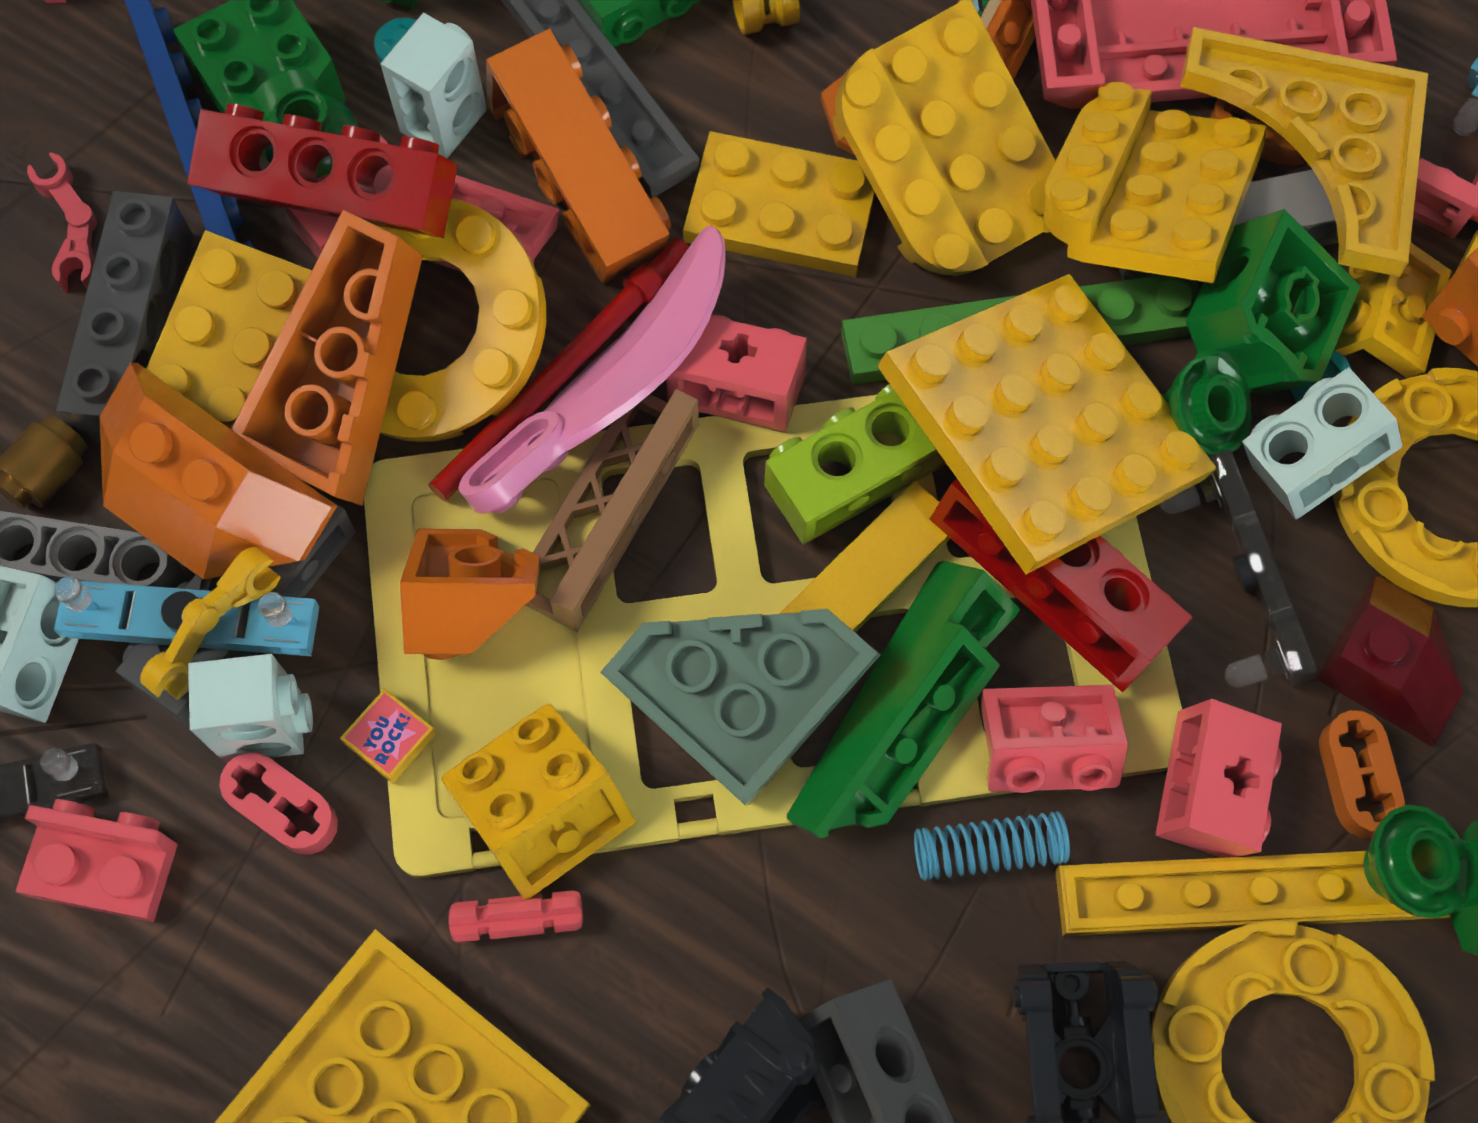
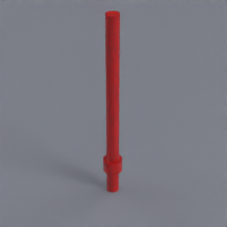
M675 237L648 265L639 264L623 280L624 289L428 484L431 491L442 501L447 502L459 489V483L464 474L519 424L531 417L640 306L646 307L652 301L688 250V244L682 239Z

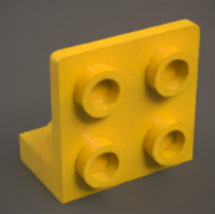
M545 704L532 714L524 717L516 725L474 754L466 757L461 763L441 777V781L482 837L524 900L532 898L636 823L607 770L551 704Z

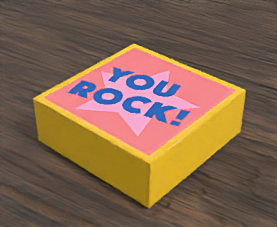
M384 688L340 737V740L394 784L437 733L431 725Z

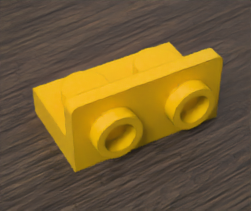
M1411 242L1409 261L1400 277L1350 267L1349 275L1361 287L1334 350L1345 356L1364 349L1406 378L1424 373L1427 368L1435 331L1421 316L1448 283L1451 270Z

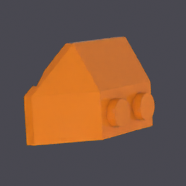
M130 362L100 415L103 506L203 580L222 577L234 559L242 551L251 547L259 548L274 560L268 567L304 561L338 507L139 363Z

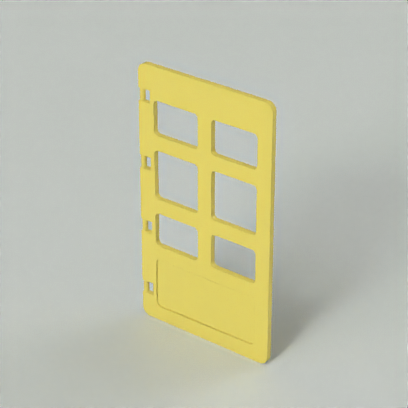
M877 395L795 405L786 432L719 416L699 418V426L675 467L693 466L700 472L717 581L716 587L712 591L625 603L617 596L613 571L578 632L524 606L471 655H458L446 660L430 659L423 654H404L400 581L418 528L482 529L497 536L498 548L509 554L514 555V551L522 548L533 553L607 430L599 431L584 442L568 450L566 458L558 466L549 471L542 472L522 490V495L514 506L497 514L492 512H475L459 489L447 502H444L429 488L428 484L463 449L389 458L372 464L364 497L380 693L385 688L431 725L437 733L394 784L388 781L394 857L399 867L406 874L414 878H430L501 866L491 850L473 853L471 832L477 830L441 781V777L461 763L466 757L480 750L516 725L521 719L532 714L545 704H551L607 770L636 820L634 825L593 854L679 842L682 839L717 834L720 836L793 825L787 819V813L815 766L799 767L793 763L791 758L750 805H744L718 780L657 789L646 787L641 780L631 700L600 672L642 623L705 620L711 617L751 614H779L815 578L769 583L761 575L743 464L750 457L770 455L777 446L788 439L800 437L804 440L823 430L825 422L837 412L849 407L857 411L875 401ZM655 424L628 427L632 444L644 443ZM881 432L874 435V438L879 443L886 446H896L903 443L897 435L890 432ZM622 438L615 450L625 448ZM629 461L603 468L597 478L602 497L604 496L603 482L605 479L612 475L625 474L630 467ZM932 473L916 481L937 499ZM909 486L893 494L891 496V501L893 502L895 499H897ZM592 488L584 502L595 499ZM599 512L572 520L566 530L571 549L584 544L600 517ZM1136 516L1100 535L1151 580ZM561 540L552 554L564 551ZM945 543L872 617L900 613L906 614L932 569L940 561H948L981 570L985 569L972 557H954L949 553ZM568 563L541 571L536 592L551 599L569 569ZM985 570V572L996 582V584L1007 594L1009 598H1016L1008 589H1006L998 580H996L989 572ZM1066 642L1075 686L1113 685ZM1166 646L1123 693L1114 686L1128 741L1122 777L1162 772L1168 769L1178 711L1182 710ZM978 699L972 704L916 783L917 789L910 791L899 808L917 805L921 807L1017 793L1014 791L991 792L988 790L986 777L989 752ZM713 797L716 818L677 823L674 803Z

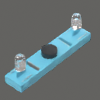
M64 577L56 583L54 588L55 596L60 601L54 631L61 637L170 645L183 622L182 612L184 608L194 599H202L211 591L79 581L74 577ZM275 592L267 593L263 597L238 608L233 607L221 616L214 629L205 635L199 648L311 656L320 606L315 599L284 597ZM248 607H250V609H249V614H248V620H247L246 631H245V637L243 638L244 629H245V623H246V618H247V612H248Z

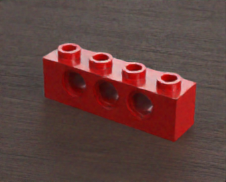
M230 103L226 105L225 113L200 110L187 184L216 195L339 218L342 211L345 210L376 226L444 239L458 165L438 154L439 144L408 136H402L400 146L380 143L381 134L349 125H343L341 135L321 132V122L290 114H285L283 124L263 121L265 113L260 110ZM272 144L274 150L273 159L268 167L261 170L259 164L261 153L267 146ZM331 155L332 170L327 178L318 182L316 175L317 166L325 156ZM390 165L392 170L391 182L383 192L376 194L374 189L375 176L380 169Z
M958 479L950 485L929 518L1122 693L1193 618L1168 593L1160 589L1127 560L1119 550L1111 546L1101 536L1025 574Z

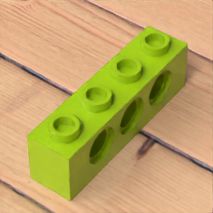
M889 384L877 394L875 401L857 411L852 407L843 409L825 422L823 430L804 440L800 437H793L777 446L771 452L769 459L766 460L764 486L801 543L805 545L906 488L914 481H918L945 466L946 462ZM881 432H890L897 435L903 443L896 446H886L879 443L874 438V435ZM838 461L846 465L850 472L843 476H832L825 473L820 466L825 462Z

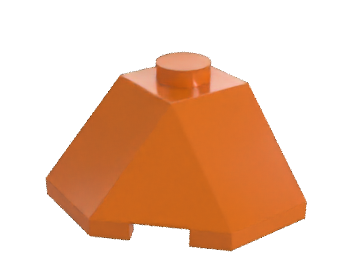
M418 528L400 581L404 654H423L425 657L434 660L451 659L458 655H471L535 597L540 572V556L524 548L514 551V555L509 554L498 548L497 536L482 529Z

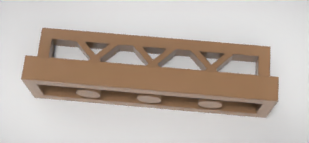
M675 389L668 403L649 394L635 407L610 424L533 551L534 554L540 556L539 575L543 570L567 563L569 569L551 599L536 592L535 597L525 606L576 632L579 631L699 426L698 399L678 389ZM640 409L658 418L644 443L633 445L628 427L638 410ZM622 438L625 448L615 450ZM629 461L630 467L615 492L602 497L597 478L603 468ZM592 488L595 499L584 502ZM599 512L600 517L584 544L571 549L566 530L572 520ZM561 540L564 551L552 554Z

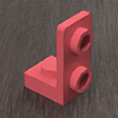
M1420 158L1413 218L1453 239L1469 219L1478 223V173L1473 182L1470 183L1456 176L1451 170L1436 166Z

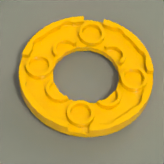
M451 198L444 239L378 226L404 240L423 255L422 260L445 261L462 270L474 286L479 305L475 335L465 353L446 369L425 376L405 375L395 371L380 434L399 440L433 442L451 439L463 435V430L479 423L489 415L497 416L514 400L527 383L535 368L544 341L546 329L545 292L542 280L537 275L532 260L525 250V246L503 223L487 211L473 204Z
M1434 368L1428 374L1409 377L1401 381L1397 378L1373 393L1397 419L1403 447L1333 494V499L1340 522L1357 551L1382 576L1409 593L1426 600L1457 607H1478V542H1455L1437 537L1424 528V523L1416 522L1408 510L1407 498L1399 488L1397 480L1403 455L1411 445L1429 436L1455 434L1478 441V371L1462 368ZM1352 416L1346 426L1356 422L1358 417Z
M1267 921L1249 924L1230 930L1200 947L1178 967L1164 987L1155 1007L1150 1028L1159 1111H1165L1171 1123H1257L1243 1111L1231 1096L1222 1073V1047L1231 1019L1250 1001L1270 994L1298 996L1322 1008L1343 1030L1354 1058V1086L1345 1109L1331 1123H1426L1424 1120L1429 1100L1430 1082L1435 1081L1432 1050L1426 1028L1415 1004L1399 980L1380 960L1354 941L1340 934L1333 936L1315 928L1297 925L1298 922Z

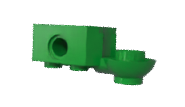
M230 0L173 29L193 74L219 113H225L226 105L230 103L260 110L265 113L263 121L283 124L284 115L290 114L321 122V132L341 135L343 125L358 127L353 112L344 105L346 99L331 57L293 0ZM272 144L262 151L269 163H271L274 155ZM331 155L325 156L319 162L316 171L317 178L330 174L332 170Z
M1285 209L1235 225L1214 283H1203L1186 320L1187 327L1197 349V354L1194 360L1188 362L1182 368L1163 398L1169 404L1170 415L1179 431L1191 435L1207 455L1226 456L1237 450L1242 441L1247 437L1252 418L1250 393L1267 395L1312 385L1322 379L1361 287Z
M1408 804L1391 810L1374 829L1369 848L1365 853L1363 860L1364 873L1369 885L1378 895L1410 915L1434 919L1447 914L1450 915L1462 950L1478 956V820L1472 821L1462 836L1459 837L1444 817L1427 807Z

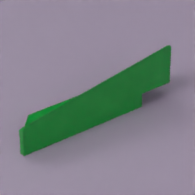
M940 561L934 566L788 811L786 817L794 826L818 838L828 837V831L831 829L853 824L869 828L887 824L1000 667V664L985 648L1016 617L1020 609L985 570L948 561Z

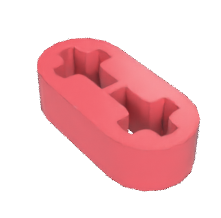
M246 752L235 756L223 769L219 784L222 797L239 814L287 849L299 855H312L323 851L332 843L338 826L335 810L321 794L271 758L260 753ZM265 771L261 780L275 793L271 801L267 803L254 793H249L241 800L245 794V789L239 783L242 777L247 773L253 777H258ZM289 804L304 814L310 813L316 807L317 810L313 817L319 823V827L312 835L302 830L294 838L292 836L296 831V826L282 812Z

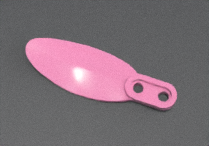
M713 226L704 228L685 252L652 301L648 303L631 325L572 380L543 412L524 420L464 474L459 483V491L475 512H492L497 514L510 509L520 499L522 490L542 472L549 471L558 466L566 458L568 450L592 437L635 407L682 364L705 330L722 287L726 253L725 241L720 231Z

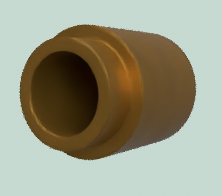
M48 415L40 424L32 422L0 456V494L21 509H24L29 503L38 508H43L82 466L81 456L89 448L87 443L75 430L55 416Z

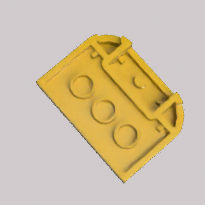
M963 0L874 50L871 48L845 72L835 101L833 123L839 140L846 138L902 241L897 246L911 264L915 262L926 270L941 275L960 276L988 265L991 261L1044 232L1045 182L1055 163V159L971 0Z
M1123 82L1106 83L1105 86L1099 88L1098 97L1086 104L1080 111L1047 177L1044 196V233L1051 232L1056 238L1068 244L1067 257L1077 261L1214 283L1262 154L1267 126L1251 124L1243 119L1233 117L1213 119L1190 116L1180 110L1152 111L1150 110L1152 90L1133 89L1131 85Z

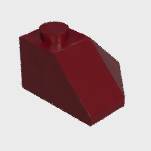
M1378 574L1371 579L1316 677L1317 680L1429 746L1436 744L1464 691L1434 607Z

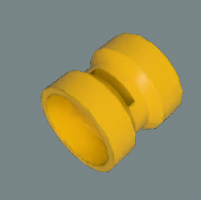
M732 0L736 20L743 35L760 32L765 24L777 23L784 27L798 24L800 21L799 0Z

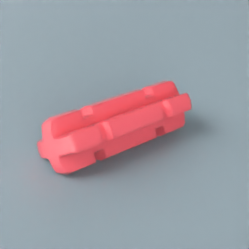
M572 890L553 892L551 899H543L542 894H536L528 900H524L522 896L488 899V904L484 906H479L478 900L456 902L451 905L449 910V930L452 940L457 943L480 941V936L488 933L490 939L545 934L547 927H554L555 933L577 931L582 928L583 924L582 899L579 892Z

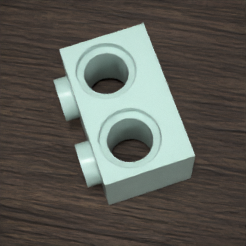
M423 12L380 65L400 132L408 137L424 139L439 144L438 154L448 158L486 112L487 108L473 40L459 26L453 23L443 24Z
M1349 367L1333 378H1325L1315 383L1308 389L1302 400L1280 415L1274 414L1263 419L1254 427L1250 436L1242 441L1254 471L1296 520L1403 447L1397 419ZM1341 417H1358V420L1349 426H1332ZM1289 453H1305L1302 459L1293 464L1278 463L1282 457Z
M0 566V712L46 723L79 638L61 637L54 631L63 585L40 574Z
M272 654L188 663L190 730L223 762L228 763L235 756L246 752L260 753L269 758L304 754L303 733L312 732L313 728L310 697L308 693H301L297 687L294 675H288Z

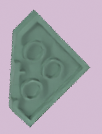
M817 609L804 610L798 613L751 614L678 622H645L641 624L600 673L744 805H750L877 660L880 654L830 610Z

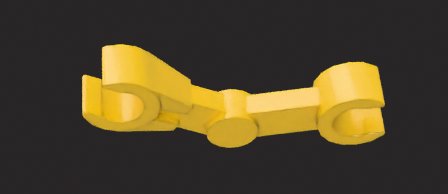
M251 547L242 551L217 582V587L202 599H194L184 608L182 612L183 622L167 651L155 655L143 667L140 675L141 684L157 698L160 697L163 689L176 700L184 696L189 690L188 663L192 661L205 635L217 625L219 618L233 607L238 608L267 595L277 586L281 576L268 567L274 560L257 547Z

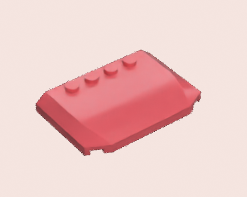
M1031 0L1044 100L1068 109L1083 108L1090 101L1098 97V90L1101 86H1105L1106 83L1110 82L1127 83L1133 89L1152 90L1151 102L1212 98L1213 96L1180 87L1187 45L1193 27L1394 66L1397 62L1386 0Z

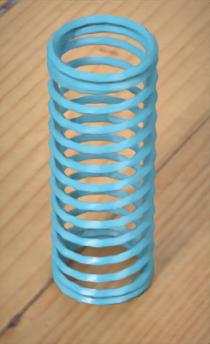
M1051 811L1048 817L1041 813L1037 819L1031 814L1028 815L1026 820L1021 816H1017L1014 822L1006 817L1002 824L995 818L990 825L982 820L979 826L974 822H970L967 829L961 823L957 825L955 830L947 824L943 832L938 826H935L932 834L925 827H922L921 830L917 828L914 833V847L920 878L923 881L927 879L931 881L933 876L937 880L940 878L939 860L936 851L937 833L943 848L945 874L949 879L951 878L952 866L948 849V831H950L954 843L957 873L960 877L964 875L963 858L959 844L960 829L966 841L968 869L970 874L974 876L976 864L971 843L972 827L977 837L980 868L986 874L988 864L983 842L984 826L989 836L992 868L997 873L1000 865L994 837L995 824L1001 834V853L1004 868L1009 871L1011 869V855L1006 836L1007 822L1012 831L1013 854L1017 868L1021 870L1023 867L1022 848L1017 832L1019 821L1024 830L1026 860L1028 865L1033 868L1035 865V854L1029 831L1030 819L1035 826V841L1039 863L1043 867L1047 863L1046 846L1041 830L1043 818L1047 825V844L1051 862L1054 865L1057 863L1060 865L1062 862L1066 864L1070 856V843L1065 819L1060 812L1056 811L1054 813Z

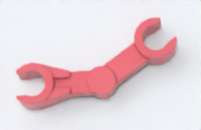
M50 152L49 155L58 168L56 175L49 179H41L31 165H28L27 174L36 190L42 196L55 199L65 213V219L68 222L67 238L64 240L53 262L52 275L62 290L67 293L68 276L74 270L83 269L81 281L88 289L95 262L91 241L92 232L97 226V218L89 205L83 203L72 188L74 177L64 159L60 155Z

